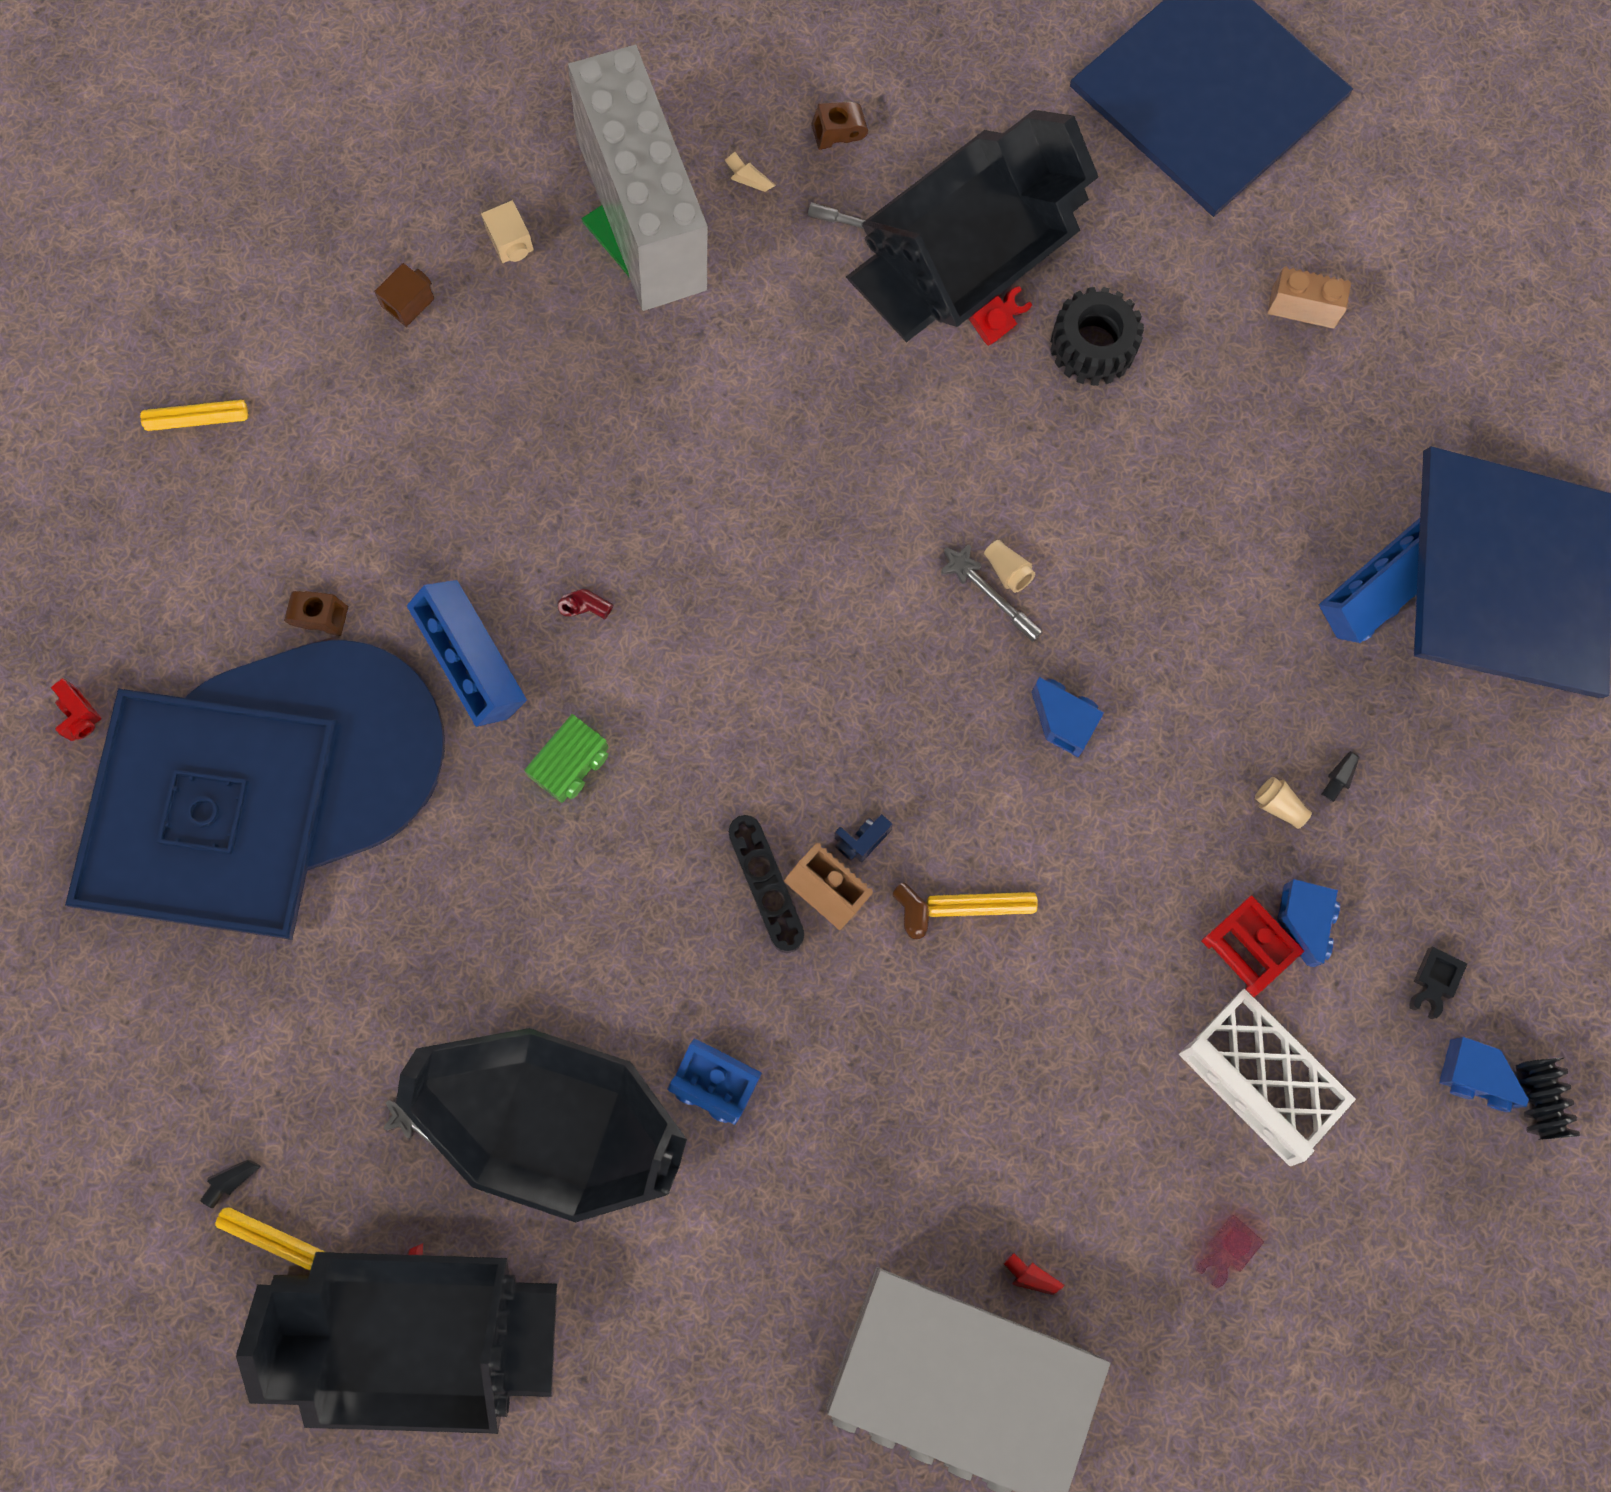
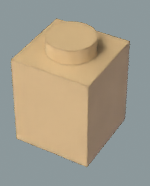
M513 200L481 213L486 231L502 264L507 261H520L529 252L534 250L530 234Z

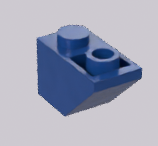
M1039 677L1031 693L1045 738L1054 745L1079 757L1104 712L1099 710L1098 705L1091 699L1083 696L1077 698L1066 692L1065 686L1060 682L1050 678L1044 680Z
M1293 879L1284 884L1277 921L1304 950L1300 956L1305 964L1310 967H1317L1324 964L1325 960H1328L1332 954L1334 941L1329 936L1331 925L1336 923L1340 912V902L1336 901L1338 890Z
M1465 1037L1450 1039L1439 1083L1451 1087V1094L1470 1100L1474 1099V1095L1487 1099L1488 1107L1510 1113L1512 1108L1527 1107L1529 1099L1500 1049Z

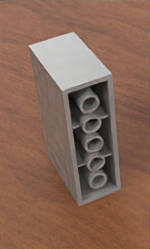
M636 44L568 63L576 138L620 249L642 311L707 291L708 226Z
M876 1267L826 1408L828 1415L832 1416V1424L838 1428L855 1433L857 1427L868 1431L869 1435H871V1440L890 1449H894L895 1443L907 1447L906 1449L910 1451L909 1456L932 1465L935 1458L944 1462V1465L949 1467L948 1472L960 1478L971 1481L973 1474L981 1477L982 1481L987 1483L986 1487L995 1492H1011L1012 1490L1015 1492H1068L1111 1362L1096 1354Z

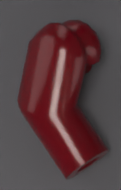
M580 589L565 594L557 604L558 611L563 616L572 617L590 611L604 620L608 617L614 606L611 602L588 589Z

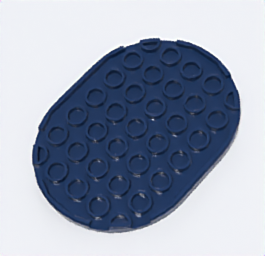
M328 640L303 645L218 674L202 683L185 697L335 719L338 721V729L307 871L369 850L393 838L408 826V823L418 814L423 806H426L438 783L437 780L445 755V735L441 714L436 701L428 687L410 666L395 655L373 645L347 640Z

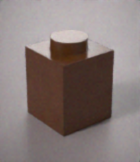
M404 263L374 291L381 307L405 327L435 299L430 288L432 285L430 279L421 270L416 269L413 271Z

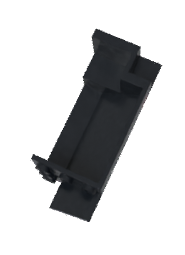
M1033 110L1004 133L983 130L861 224L867 235L865 241L868 247L876 254L852 271L846 278L906 343L935 320L955 327L960 326L1081 231L1073 212L1089 200L1085 188L1099 176L1075 116Z
M315 1252L309 1276L274 1275L271 1285L257 1284L236 1353L249 1404L299 1405L304 1428L498 1434L501 1417H507L509 1413L510 1396L552 1397L557 1284L516 1282L515 1275H509L507 1258Z

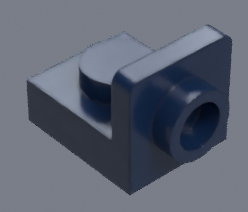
M882 814L875 822L869 818L856 832V835L859 837L857 841L843 828L839 827L834 835V838L838 841L835 847L850 861L855 857L862 863L892 831L893 824Z

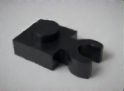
M1435 947L1428 948L1413 981L1423 986V989L1411 998L1410 1009H1419L1422 1001L1427 1000L1431 1005L1428 1018H1438L1443 1011L1441 997L1443 996L1447 999L1454 997L1467 963Z

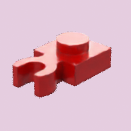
M1020 286L1009 290L1005 294L1003 301L999 296H996L969 318L971 324L988 346L996 342L1018 324L1012 315H1020L1031 308L1032 303L1030 301L1021 306L1015 303L1016 294L1022 290Z

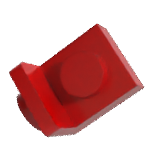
M63 678L51 686V689L59 697L55 701L56 705L68 718L59 724L55 730L59 735L70 741L83 739L94 731L95 724L102 718L75 685Z

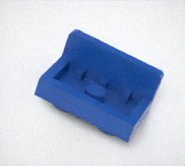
M694 1038L667 1090L675 1094V1097L682 1103L697 1105L708 1111L715 1120L723 1123L730 1122L736 1125L755 1090L762 1072Z

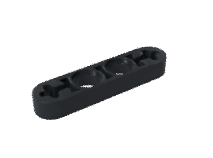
M738 816L729 826L730 842L770 940L780 952H795L803 944V926L762 827L757 819L752 816ZM745 824L747 828L754 827L756 831L751 834L754 847L762 843L764 849L752 850L745 856H742L741 851H747L748 847L743 837H735L739 833V826ZM756 857L765 858L770 864L769 872L762 877L752 875L748 869L752 859ZM770 891L779 892L784 898L782 908L778 911L767 910L762 903L766 893ZM790 911L792 917L785 918V922L789 930L796 929L798 932L794 936V944L788 945L785 940L779 942L777 936L781 935L779 922L777 921L771 925L768 919L780 918Z

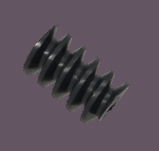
M1564 1058L1524 1061L1515 1065L1516 1071L1529 1074V1076L1519 1080L1521 1087L1531 1089V1092L1526 1095L1529 1099L1528 1103L1534 1104V1107L1525 1111L1524 1117L1537 1120V1123L1527 1127V1133L1539 1135L1540 1139L1538 1140L1580 1136L1579 1131L1569 1129L1566 1126L1577 1121V1116L1564 1112V1109L1574 1105V1100L1561 1097L1562 1093L1571 1089V1084L1558 1081V1078L1568 1074L1567 1068L1555 1066L1556 1062Z

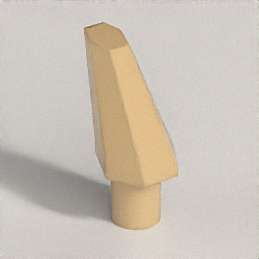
M736 152L725 159V162L734 172V175L731 177L732 180L764 192L776 186L751 163L745 165Z

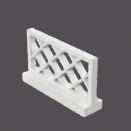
M1242 989L1208 1026L1179 1053L1194 1071L1289 1166L1305 1162L1315 1151L1313 1147L1356 1100L1245 989ZM1242 1002L1253 1012L1254 1026H1236L1235 1009ZM1228 1018V1025H1221ZM1214 1031L1229 1032L1230 1052H1219L1207 1039ZM1237 1032L1254 1033L1256 1053L1238 1052ZM1262 1033H1274L1281 1040V1054L1264 1053ZM1239 1059H1256L1258 1080H1247L1240 1073ZM1265 1060H1282L1284 1081L1266 1080ZM1290 1061H1302L1309 1068V1082L1292 1081ZM1267 1087H1284L1286 1108H1274L1268 1102ZM1293 1088H1310L1312 1109H1294ZM1319 1089H1331L1342 1101L1333 1110L1320 1109ZM1281 1114H1286L1287 1120ZM1295 1115H1312L1314 1132L1307 1140L1296 1130ZM1321 1116H1327L1324 1119V1121L1321 1122Z

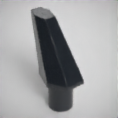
M1350 751L1328 775L1331 780L1321 793L1322 796L1334 802L1343 788H1350L1359 756Z
M246 1160L208 1177L207 1182L211 1185L200 1201L206 1206L214 1208L224 1193L231 1195L261 1165L251 1160Z

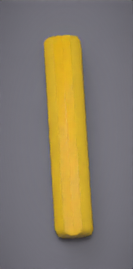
M244 400L147 409L140 413L142 427L147 431L245 421L248 419V408Z
M1034 892L929 896L926 902L929 906L930 917L1033 914L1038 908V900Z
M230 1207L223 1208L215 1222L217 1228L307 1270H311L315 1252H325Z

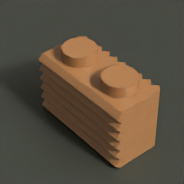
M1286 266L1281 270L1272 287L1267 314L1335 329L1346 312L1351 282L1349 280L1344 282L1342 278L1339 280L1335 277L1330 279L1328 275L1323 277L1322 274L1316 275L1315 272L1311 274L1308 271L1302 272L1301 269L1296 271L1294 267L1289 270Z
M815 843L784 880L787 885L839 930L848 923L873 894L872 888H867V883H861V878H856L855 873H850L849 868H844V863H839L838 858H833L832 853H827V848H821V843Z

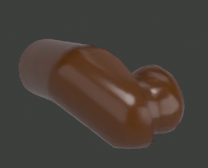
M901 883L893 891V897L904 907V929L910 938L921 939L926 935L928 929L929 906L906 883Z

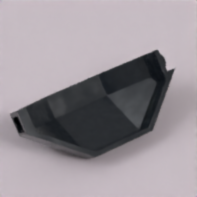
M531 1028L416 1048L400 1073L396 1104L472 1188L575 1223L669 1195L681 1163L687 1139L630 1061Z

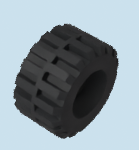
M1095 287L1087 288L1085 294L1081 291L1074 293L1072 300L1068 298L1063 303L1051 334L1050 342L1052 345L1050 350L1052 356L1057 355L1055 360L1057 367H1066L1064 374L1068 378L1075 374L1078 376L1076 382L1084 384L1085 379H1090L1091 386H1098L1101 379H1104L1105 384L1111 383L1115 375L1120 378L1125 374L1127 368L1131 367L1143 339L1144 324L1140 323L1142 318L1140 311H1133L1134 302L1131 299L1124 301L1122 299L1124 294L1119 291L1114 295L1109 293L1110 288L1102 287L1101 292H1096ZM1087 326L1103 328L1112 336L1115 343L1108 346L1090 344L1081 336L1079 329Z

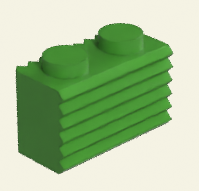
M571 714L524 771L530 779L559 802L563 803L567 797L572 800L579 794L585 785L582 779L591 769L597 771L605 763L609 755L606 752L609 746L603 737L575 715Z

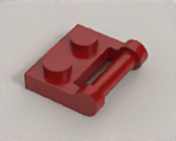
M1252 895L1245 899L1201 940L1208 949L1212 947L1247 985L1245 989L1252 997L1263 991L1304 952ZM1229 931L1266 969L1262 974L1258 976L1223 938Z

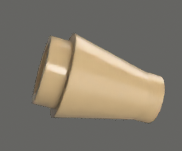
M1001 540L994 541L986 548L984 555L989 559L1005 589H1011L1014 593L1019 592L1034 579L1035 572L1032 570V563L1005 546Z
M1271 777L1255 795V800L1260 803L1259 808L1292 824L1297 829L1304 826L1312 815V812L1305 807L1285 780L1279 781L1277 778Z

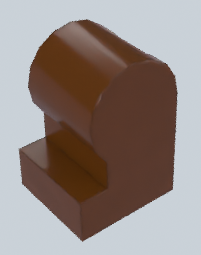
M856 102L818 104L811 123L818 150L831 148L833 143H850L862 140L867 136L868 127L860 104Z
M293 591L290 595L284 621L294 627L319 630L327 634L341 636L349 606L333 594Z

